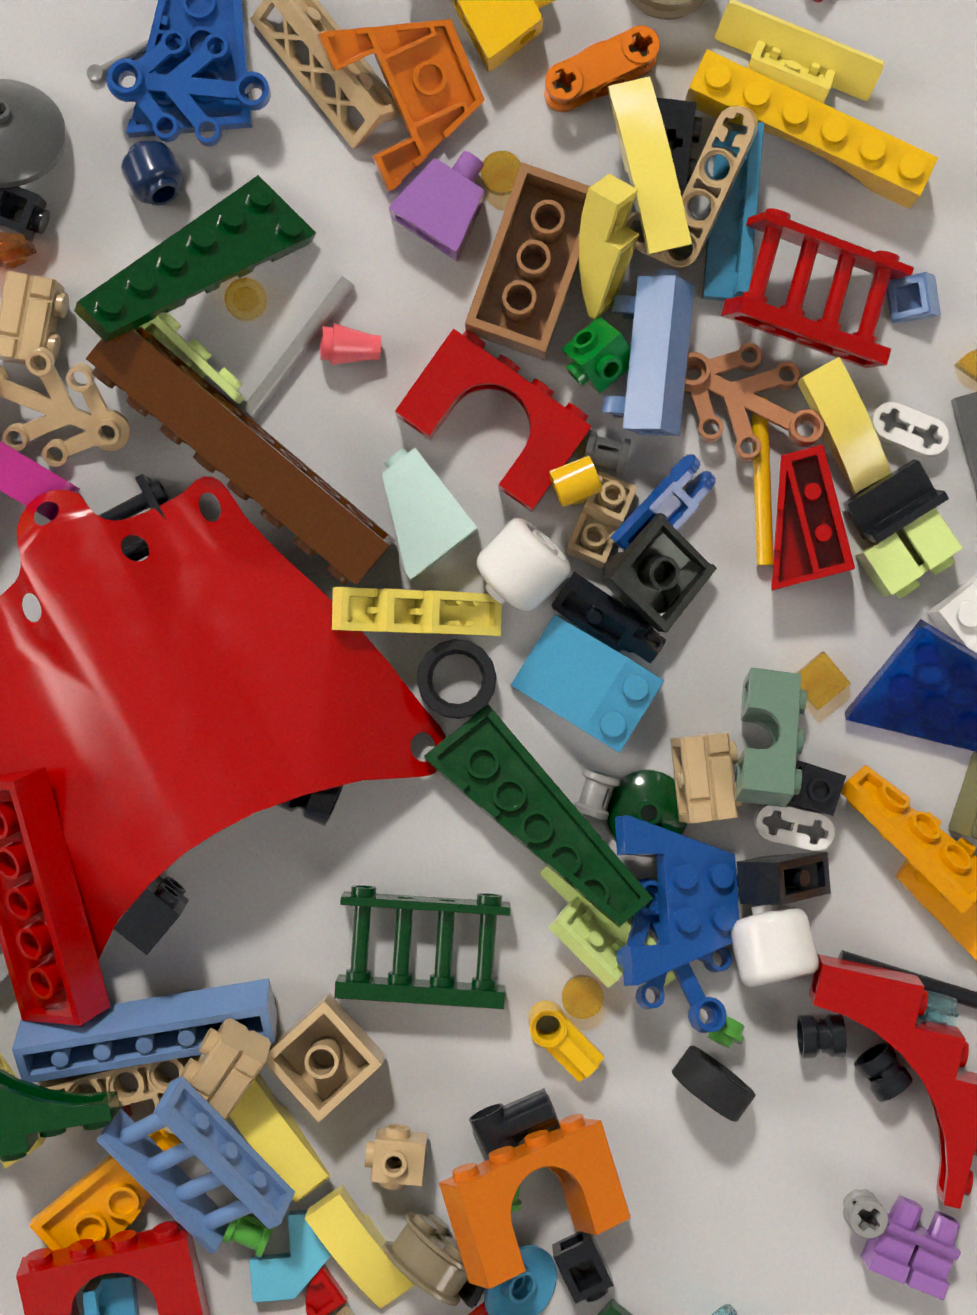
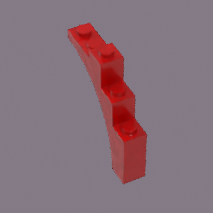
M818 954L819 968L813 973L809 996L813 1005L845 1015L876 1032L902 1054L921 1078L930 1096L938 1125L940 1163L936 1191L944 1206L961 1209L964 1195L969 1196L972 1190L973 1171L970 1168L973 1156H977V1073L959 1069V1067L964 1068L968 1060L969 1044L965 1042L966 1038L956 1026L917 1018L918 1015H924L928 1003V991L924 990L925 986L917 975Z

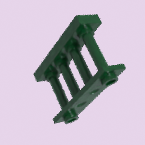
M367 885L351 886V892H343L340 905L354 906L350 969L346 970V975H338L335 981L334 998L504 1009L505 985H497V979L493 978L497 915L510 916V902H503L502 895L479 893L477 894V900L378 894L376 893L377 887ZM371 907L396 909L393 968L391 972H388V977L371 976V971L367 970ZM413 910L438 911L434 974L430 975V980L413 979V973L409 972ZM455 912L480 914L476 977H472V983L455 982V976L451 975Z

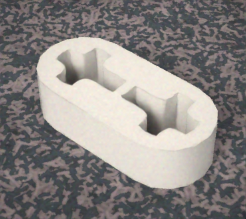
M887 402L876 408L870 415L871 422L880 441L924 458L933 457L942 452L948 445L949 431L942 421L903 404ZM890 412L895 413L894 421L906 426L905 430L894 427L889 432H886L884 430L885 423L879 420L880 416L885 417ZM932 428L934 430L933 437L938 440V443H933L927 448L923 447L924 439L912 434L913 430L925 432Z
M762 805L756 810L753 824L756 832L761 837L772 842L811 851H820L826 849L835 837V829L830 819L814 811L788 805L786 807ZM776 810L780 819L791 822L790 828L776 827L774 833H769V827L763 824L764 816L771 817L773 811ZM814 820H819V827L825 830L824 836H818L815 838L814 843H809L810 836L797 831L798 824L812 826Z

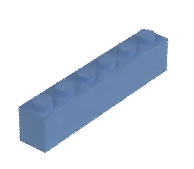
M267 978L111 1004V1007L81 1026L22 1021L21 1019L12 1052L21 1080L34 1083L202 1055L203 1053L198 1050L209 1029L213 1028L218 1031L225 1019L232 1018L245 1025L249 1031L254 1030L269 1038L271 1043H274L276 1039L277 1009L270 980Z

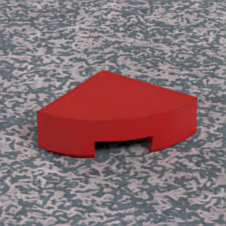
M325 1264L309 1281L305 1298L307 1315H329L347 1302V1295Z

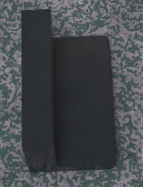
M913 459L848 499L843 505L862 539L879 543L941 505L949 497L945 491L934 488L920 461Z

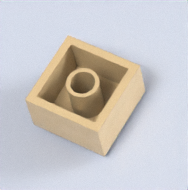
M328 993L270 1046L265 1064L319 1123L382 1066L385 1053L339 1002Z

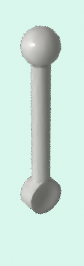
M148 40L101 66L97 64L90 65L87 69L88 78L95 83L101 82L113 63L124 58L132 59L146 51Z

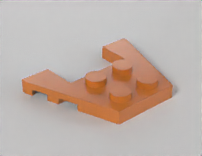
M451 19L331 30L317 35L333 72L371 54H374L409 133V138L371 156L387 191L396 189L402 183V180L415 167H418L440 142L447 138L485 101Z

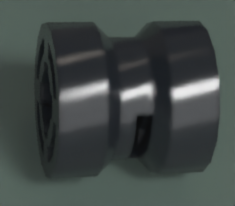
M828 1014L825 1019H820L819 1023L812 1015L798 1016L797 1040L801 1058H815L820 1049L822 1053H827L831 1057H844L846 1055V1028L842 1014Z
M882 1042L869 1048L854 1062V1066L860 1075L868 1078L871 1082L870 1090L879 1102L896 1097L905 1091L913 1081L908 1070L897 1063V1054L888 1042Z

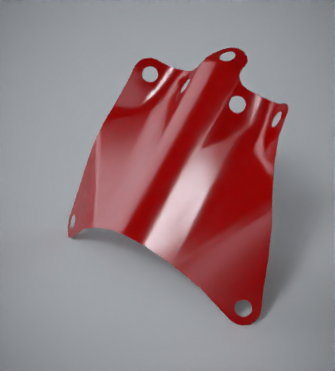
M212 476L199 478L183 493L160 505L165 518L153 508L145 513L124 520L112 521L96 515L78 493L69 490H51L38 495L27 505L20 516L17 526V544L21 563L19 575L15 583L0 596V774L46 767L98 960L118 920L149 884L183 854L212 835L256 812L306 794L362 780L413 778L432 775L437 771L426 761H419L413 756L411 741L417 733L421 732L429 734L433 738L435 746L446 738L440 725L421 705L390 663L362 631L332 630L333 601L276 550L246 518L225 485ZM204 493L213 494L220 503L221 514L218 520L214 522L208 521L201 514L199 500ZM45 502L56 503L59 506L56 518L45 525L36 524L34 515L37 508ZM130 535L141 537L148 544V557L143 561L130 560L122 552V540ZM28 593L35 595L41 606V617L37 622L28 620L23 611V598Z

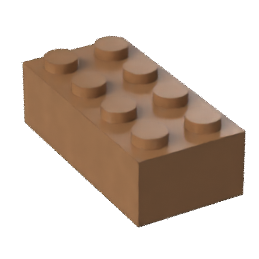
M523 162L521 163L467 315L465 330L484 340L545 360L579 264L581 217L587 191L591 186Z

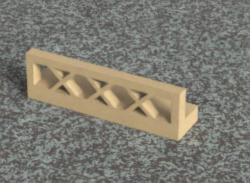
M263 0L251 16V22L353 149L360 147L378 124L393 120L398 116L399 111L390 90L364 58L333 72L317 35L324 31L341 29L318 0ZM274 7L283 16L284 32H277L267 19ZM296 40L303 41L309 48L310 65L303 64L297 57ZM322 73H329L335 81L336 97H329L324 91ZM348 106H355L366 120L357 131L348 121Z

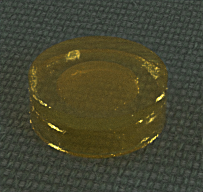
M495 151L489 154L483 161L484 167L481 170V180L484 187L490 193L497 196H506L511 194L521 162L511 152Z
M252 278L236 279L229 284L225 291V305L229 313L239 321H254L266 310L267 295L258 281Z
M588 975L571 977L564 984L561 993L565 1010L571 1016L579 1019H587L596 1015L604 1001L600 984L596 979Z

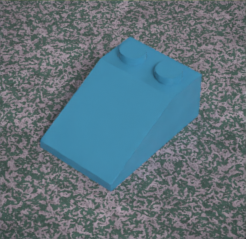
M554 614L511 683V686L620 753L665 680Z

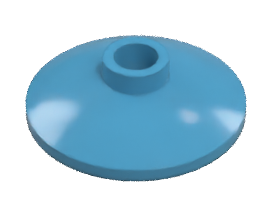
M535 1245L519 1247L526 1271L491 1289L485 1288L484 1302L489 1315H539L553 1295L557 1280L555 1261L546 1250Z

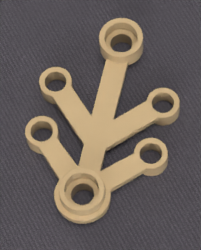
M38 347L32 350L27 355L25 363L29 372L41 378L49 396L11 382L8 372L0 365V397L46 414L24 424H11L3 432L2 441L4 444L16 451H20L26 447L30 440L68 424L86 430L67 440L52 439L43 448L42 457L44 461L50 466L59 467L71 455L95 445L102 450L116 451L128 442L131 435L129 421L122 413L108 409L94 382L93 369L89 365L83 363L74 365L68 371L66 381L72 390L82 393L90 413L77 408L73 403L54 366V355L47 348ZM35 355H40L46 360V368H40L35 364ZM80 371L84 373L87 377V383L81 384L77 382L74 372ZM102 426L112 427L115 431V436L107 437L104 435ZM11 431L20 433L23 442L17 443L13 441L10 435ZM50 447L59 448L63 453V458H55L50 452Z

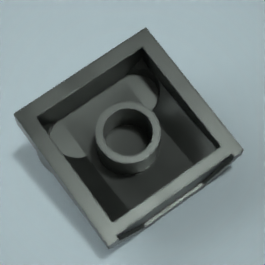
M658 513L624 552L614 554L609 558L604 567L603 578L606 586L630 610L646 620L656 630L667 633L717 568L714 564H710L666 520L667 517L663 513Z

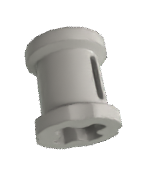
M584 769L583 776L586 780L579 802H575L574 806L582 814L608 820L609 813L607 808L614 787L619 786L621 780L604 773Z
M855 1189L846 1195L843 1200V1214L855 1233L867 1239L876 1238L883 1234L888 1225V1215L874 1193L867 1189ZM863 1208L868 1212L871 1211V1215L867 1218L858 1213Z

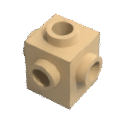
M388 1124L385 1126V1129L378 1128L375 1142L367 1141L365 1167L372 1168L371 1182H379L382 1188L390 1190H402L406 1185L422 1186L428 1133L412 1132L409 1126L402 1124Z

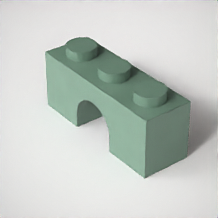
M751 667L743 681L740 721L757 723L763 726L771 736L772 746L767 749L745 747L737 760L734 801L786 807L794 794H799L802 784V770L796 769V756L802 753L805 733L804 729L798 728L799 714H804L807 702V690L801 689V674Z

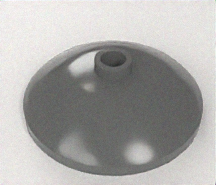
M0 79V188L22 186L41 178L57 164L65 148L66 129L58 106L43 91L24 82Z

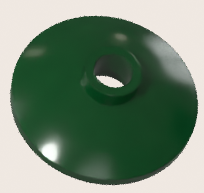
M639 770L621 778L619 786L614 787L607 808L609 813L607 824L615 838V817L623 815L632 816L681 835L684 833L687 823L679 822L675 780L670 776L655 770ZM646 805H653L656 808V816L652 820H644L641 817V810Z

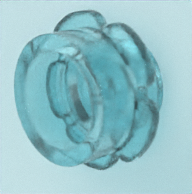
M928 991V1003L923 1017L935 1022L948 1024L950 1017H959V1013L956 1012L958 1000L947 995Z

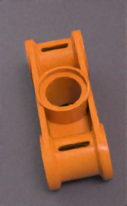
M638 25L608 40L592 44L580 53L556 63L546 74L544 91L546 103L556 112H568L595 98L609 95L608 86L632 81L647 75L652 71L656 63L660 46L658 35L648 26ZM636 46L639 51L631 53L632 47ZM647 50L646 56L642 57L640 52ZM562 82L564 87L571 86L570 92L565 93L562 88L556 89L557 83Z

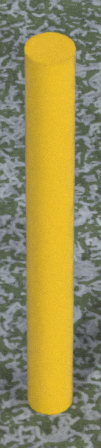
M751 413L753 434L761 442L759 456L753 460L757 566L773 565L769 425L767 420ZM752 443L753 452H755L756 448Z

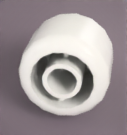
M513 518L477 556L478 571L488 583L485 586L487 592L499 603L503 604L506 601L516 609L525 612L537 609L569 576L571 570L569 561L560 549L541 530L522 518Z
M777 905L752 907L753 915L737 920L731 930L732 947L740 979L745 986L756 987L815 973L819 968V959L809 920L802 909L796 907L777 909Z

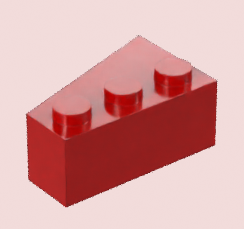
M823 444L781 455L771 591L855 569Z

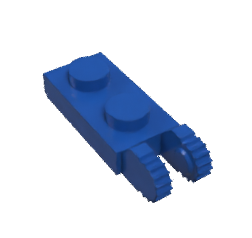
M687 454L671 469L669 477L666 476L610 538L625 551L658 513H663L667 517L666 520L678 530L699 508L698 504L709 493V490H712V487L715 486V476L710 471H702V473L695 476V479L686 486L684 491L682 489L683 486L701 466V462L694 454Z

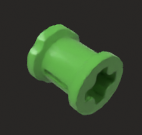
M248 1214L229 1223L222 1241L227 1244L231 1241L255 1250V1256L261 1258L274 1227L268 1229L258 1218Z

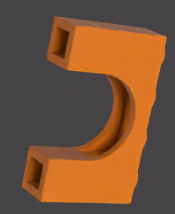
M583 1114L565 1117L559 1121L560 1127L551 1131L540 1130L528 1134L524 1137L525 1143L515 1148L512 1146L498 1148L488 1154L489 1160L478 1165L477 1163L461 1165L452 1170V1177L439 1182L469 1283L491 1289L526 1271L512 1226L511 1208L517 1188L530 1173L537 1169L547 1167L559 1180L575 1230L599 1235L631 1218L601 1120L587 1119L583 1117Z

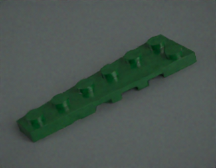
M257 175L77 301L74 312L106 343L156 319L161 313H168L185 305L187 299L204 291L208 294L218 289L221 283L237 275L241 278L253 272L256 266L269 260L274 262L312 243L316 232Z
M489 704L424 755L425 761L617 927L620 928L653 899Z

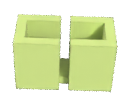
M934 508L883 541L872 544L855 556L883 597L896 594L900 599L920 586L917 579L928 570L933 575H936L954 564L956 561L952 555L963 548L938 510Z

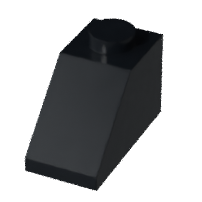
M828 852L760 856L737 861V886L739 888L740 904L782 906L830 894Z

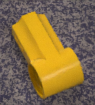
M589 455L549 471L556 496L562 507L569 504L573 507L586 502L588 497L603 491L599 476Z
M544 1000L532 1006L527 1019L534 1042L544 1047L578 1082L588 1078L605 1058L604 1054L568 1019L558 1004L553 1001ZM550 1015L557 1018L558 1025L552 1031L544 1032L536 1027L538 1020L543 1016Z

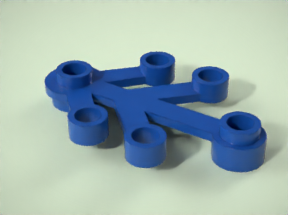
M178 29L167 30L162 35L161 41L140 59L124 58L111 65L106 76L107 87L111 94L120 101L135 102L151 121L156 136L163 142L176 140L180 134V126L173 115L163 113L149 92L166 93L192 124L199 142L208 147L219 143L222 137V130L218 122L211 117H207L191 96L240 101L244 108L252 111L264 108L271 98V89L268 81L258 72H246L239 77L237 82L195 78L198 73L212 62L222 63L228 59L230 55L229 43L219 33L208 35L203 42V46L167 75L154 74L152 72L169 57L172 59L184 57L189 49L185 35ZM174 38L181 39L182 44L178 49L171 50L168 48L170 40ZM216 42L224 44L222 52L218 54L210 52L212 44ZM134 76L136 81L132 87L125 88L122 86V81L125 77ZM253 88H258L262 91L260 98L257 100L247 98L248 92ZM172 122L173 129L171 132L163 134L159 131L162 123ZM206 126L215 127V134L210 138L201 136V131Z
M653 879L639 880L640 884L653 899L649 908L644 906L634 915L627 944L624 946H643L650 926L657 938L656 945L661 944L658 884ZM621 947L617 951L616 960L618 965L623 969ZM726 947L696 959L702 961L705 968L713 973L727 970L732 962L731 953ZM714 952H717L721 957L720 966H717L713 961ZM689 963L674 969L675 977L690 1005L688 1018L691 1026L700 1033L720 1030L724 1026L727 1016L722 1002L716 998L705 996ZM667 973L651 979L646 984L638 987L635 998L641 1008L649 1010L658 1008L663 1004L665 999L663 987ZM648 988L654 992L655 1000L653 1003L648 1002L645 993ZM700 1009H704L707 1013L708 1019L705 1024L700 1019Z

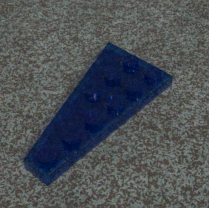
M920 619L845 710V720L977 752V653Z

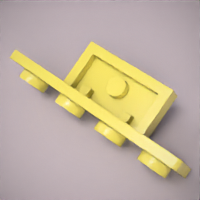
M729 0L715 34L717 41L752 55L747 68L823 104L831 87L864 101L869 100L885 65L881 59L736 0Z

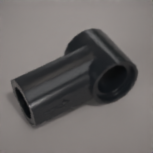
M545 1088L507 1105L498 1103L488 1106L473 1114L469 1118V1122L485 1158L489 1160L488 1154L506 1146L515 1148L519 1146L520 1141L524 1140V1137L528 1134L552 1128L559 1124V1119Z

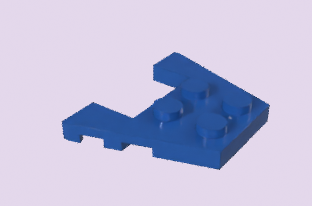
M629 815L615 817L617 855L656 856L661 937L660 945L622 946L624 986H638L731 944V930L736 921L739 920L735 854Z

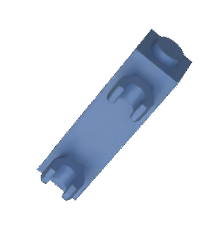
M659 269L655 270L654 276H638L636 296L615 295L613 298L612 313H623V318L634 320L626 397L604 396L602 413L624 418L623 429L640 435L680 436L695 285L682 279L678 271Z

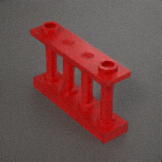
M768 208L765 212L748 217L746 226L764 232L748 292H743L742 296L726 299L721 316L836 358L840 357L841 360L864 368L887 365L891 348L877 344L878 338L874 334L889 280L911 276L914 267L899 262L900 256L895 253L881 250L873 252L790 220L791 215L783 210ZM780 239L801 246L786 303L778 308L767 304L768 298L765 296L778 245ZM819 253L838 261L822 319L814 321L804 317L805 311L802 310L816 255ZM853 267L872 273L873 278L858 332L850 334L841 331L842 325L838 321Z

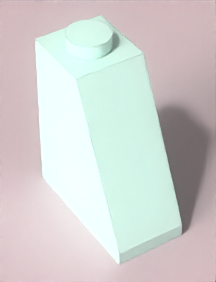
M403 448L384 463L388 469L382 473L405 573L413 582L478 531V527L418 450L413 448L407 453Z

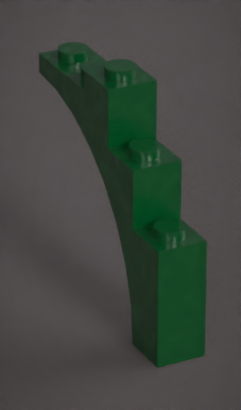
M0 1069V1160L8 1162L25 1157L38 1140V1133H40V1137L48 1138L66 1132V1128L83 1126V1130L89 1131L107 1126L120 1109L117 1091L78 1093L54 1090L18 1079Z

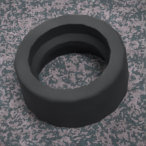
M452 639L438 643L425 654L418 668L417 685L421 698L431 710L443 717L461 719L473 716L487 706L495 692L497 675L493 661L483 648L470 641ZM453 654L466 655L473 659L479 666L482 675L481 688L476 696L468 702L460 704L449 703L440 698L434 690L432 682L433 671L438 662L446 656Z
M689 1046L672 1069L673 1076L689 1092L711 1109L733 1122L739 1120L756 1096L754 1091L737 1075L695 1046Z

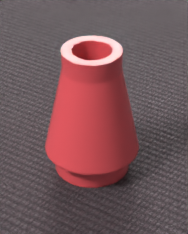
M333 323L332 327L322 326L320 360L330 361V365L380 360L381 335H372Z

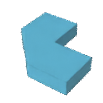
M307 1210L288 1212L290 1253L262 1255L261 1258L257 1256L250 1257L249 1266L253 1303L295 1299L331 1256L330 1252L304 1219Z

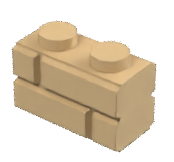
M7 271L0 305V360L26 365L27 355L38 347L47 348L52 352L55 360L58 358L61 348V336L56 334L59 318L64 319L66 317L69 296L67 293H64L65 287L57 280ZM40 355L34 356L35 364L40 368H46V360Z
M717 732L670 738L679 822L700 823L737 818V807H740L742 802L734 801L736 782H734L732 765L737 764L738 752L735 742L729 739V733Z
M232 1018L225 1019L218 1031L213 1028L209 1029L198 1050L203 1054L198 1061L190 1058L180 1077L183 1076L227 1120L265 1065L271 1042L269 1038L254 1030H247L245 1025Z

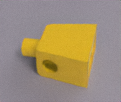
M452 0V5L487 72H490L540 35L543 27V18L539 9L556 0Z

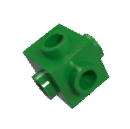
M600 316L585 329L579 331L561 349L570 362L566 369L572 378L581 387L588 383L599 394L615 383L629 369L631 348L622 334Z

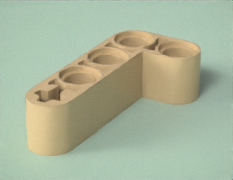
M733 106L722 111L716 120L684 191L682 201L693 245L690 257H678L673 250L648 255L645 240L638 238L636 243V250L677 268L687 267L699 258L757 134L758 119L751 109L744 106ZM742 114L744 116L743 124L748 127L746 134H737L731 145L732 147L740 148L737 155L730 148L716 146L718 138L722 142L728 141L732 132V128L727 125L728 119H736ZM716 154L727 158L730 165L729 173L724 179H715L708 171V162ZM696 195L706 197L711 203V212L706 219L696 218L690 211V202ZM636 212L628 217L626 227L635 231L634 226L637 219L640 218L639 214Z
M190 1057L166 1061L172 1062L177 1066L180 1077ZM164 1061L52 1079L42 1083L40 1086L54 1090L81 1093V1084L87 1083L92 1085L97 1092L117 1091L120 1107L153 1098L156 1108L169 1083L175 1079H170L163 1075L160 1065ZM128 1072L133 1074L138 1080V1089L130 1090L123 1086L120 1079L121 1073ZM167 1126L163 1128L166 1132L174 1134Z

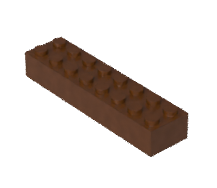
M142 326L106 343L101 339L85 358L95 366L92 374L111 389L116 386L126 392L129 396L125 401L134 410L144 417H147L148 414L156 417L163 423L159 429L165 436L178 445L184 442L196 451L193 458L202 467L211 473L217 470L230 479L226 485L233 493L245 501L249 498L255 500L263 507L260 514L269 523L278 529L286 526L296 535L293 542L312 557L316 553L330 563L326 567L328 572L343 584L351 581L357 585L394 543L395 539Z

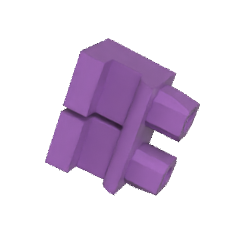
M899 1195L890 1212L887 1213V1228L880 1236L867 1240L860 1256L869 1270L902 1284L906 1282L908 1286L944 1300L950 1285L947 1282V1277L953 1261H956L961 1254V1251L955 1245L960 1223L950 1215L935 1211L928 1230L920 1227L917 1223L923 1211L922 1206L911 1199Z

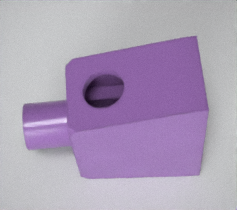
M465 150L452 168L438 159H433L389 206L391 219L457 261L461 256L485 200L484 190L473 183L484 167V163L478 157Z

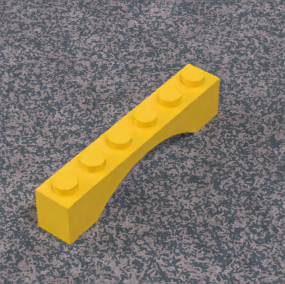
M708 49L695 73L685 101L696 102V110L716 119L722 111L729 107H748L755 113L758 122L764 123V132L783 138L825 158L859 180L870 191L908 209L921 196L939 158ZM740 114L736 119H728L727 121L729 123L745 126L743 124L744 116L742 114Z

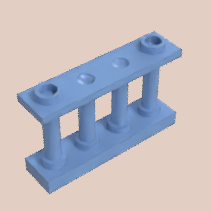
M183 1076L169 1083L153 1114L134 1122L120 1108L113 1120L109 1121V1124L103 1128L96 1140L210 1254L217 1251L229 1223L253 1213L268 1229L280 1225L295 1194V1191ZM167 1126L182 1143L163 1151L148 1135ZM197 1156L209 1168L210 1172L192 1180L177 1164ZM225 1185L239 1200L220 1208L206 1192Z

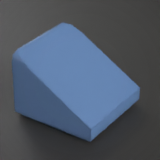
M923 272L889 281L887 296L892 323L933 318L941 315L936 279L933 274Z

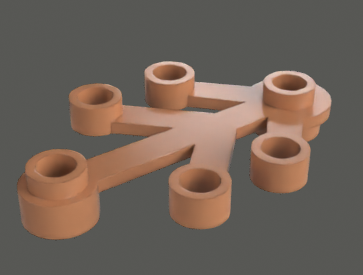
M746 343L737 351L711 359L698 352H689L686 371L688 369H696L699 371L700 377L697 380H690L686 377L684 392L691 394L699 419L697 432L702 441L706 443L718 441L724 429L722 420L714 415L708 394L709 391L724 400L737 439L735 454L741 461L751 462L755 460L761 450V442L753 434L746 410L789 431V437L799 446L808 447L818 442L824 430V421L816 411L804 409L794 414L755 394L775 387L781 390L794 388L800 377V370L797 365L792 362H782L776 369L730 382L718 376V374L738 367L747 372L756 370L762 360V351L759 346L753 343ZM745 352H752L756 355L757 360L753 363H747L742 359L741 355ZM783 370H788L793 373L794 379L789 382L783 381L779 377V373ZM707 423H713L718 427V432L714 435H708L704 432L703 426ZM800 425H808L811 427L813 434L808 437L801 436L797 428ZM744 442H751L756 450L752 454H746L741 450L740 445Z

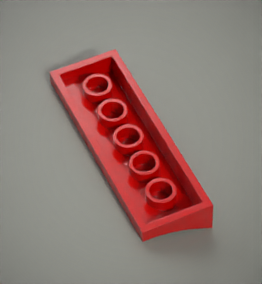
M46 767L0 774V944L22 1021L81 1026L111 1006L68 847L63 835Z

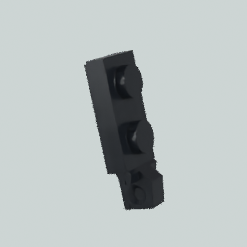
M575 571L551 604L554 610L619 653L621 650L629 653L634 652L650 664L666 643V639L655 631L646 620Z

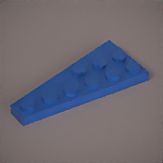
M158 0L145 54L161 41L162 35L170 29H178L183 32L188 41L189 49L187 54L180 59L169 57L152 73L167 75L203 46L205 38L212 33L222 34L227 39L230 46V55L222 63L212 62L198 73L195 78L237 82L242 74L249 72L243 0ZM178 38L170 40L168 48L171 50L178 49L182 44V40ZM220 42L212 44L210 52L213 54L222 52L224 44ZM249 91L247 94V98L251 100V94ZM149 92L163 113H169L176 118L180 126V134L195 133L192 124L166 93ZM191 96L207 117H211L218 122L221 130L253 128L252 110L244 108L240 101ZM135 103L132 119H129L126 130L127 136L129 138L156 136L151 121ZM168 121L162 123L159 131L163 134H168L173 129V123ZM206 126L201 132L215 131V127Z

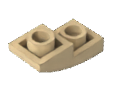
M599 470L598 476L603 491L588 497L564 553L603 569L614 544L610 537L623 524L638 487Z

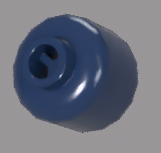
M139 141L130 147L121 164L124 179L134 197L141 203L155 206L165 205L178 195L184 179L182 169L171 149L164 143Z

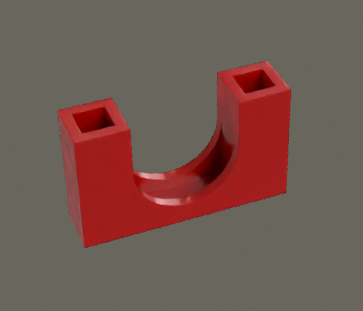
M453 328L398 405L395 414L400 420L431 441L454 407L467 395L481 390H496L513 397L522 406L527 415L530 435L526 446L498 484V489L532 513L552 486L549 471L567 464L590 432L592 426L586 422L589 417L571 403L564 407L551 398L554 395V391L538 379L534 378L530 383L517 374L520 367L506 356L500 354L496 359L483 349L486 343L472 332L465 330L461 334Z
M166 1221L156 1225L151 1230L137 1233L134 1230H124L114 1234L109 1239L95 1242L92 1239H82L72 1243L67 1248L54 1251L50 1248L37 1249L30 1252L26 1257H22L16 1274L25 1315H80L76 1300L77 1292L89 1280L107 1273L128 1274L142 1281L152 1292L159 1315H210L193 1236L176 1221Z

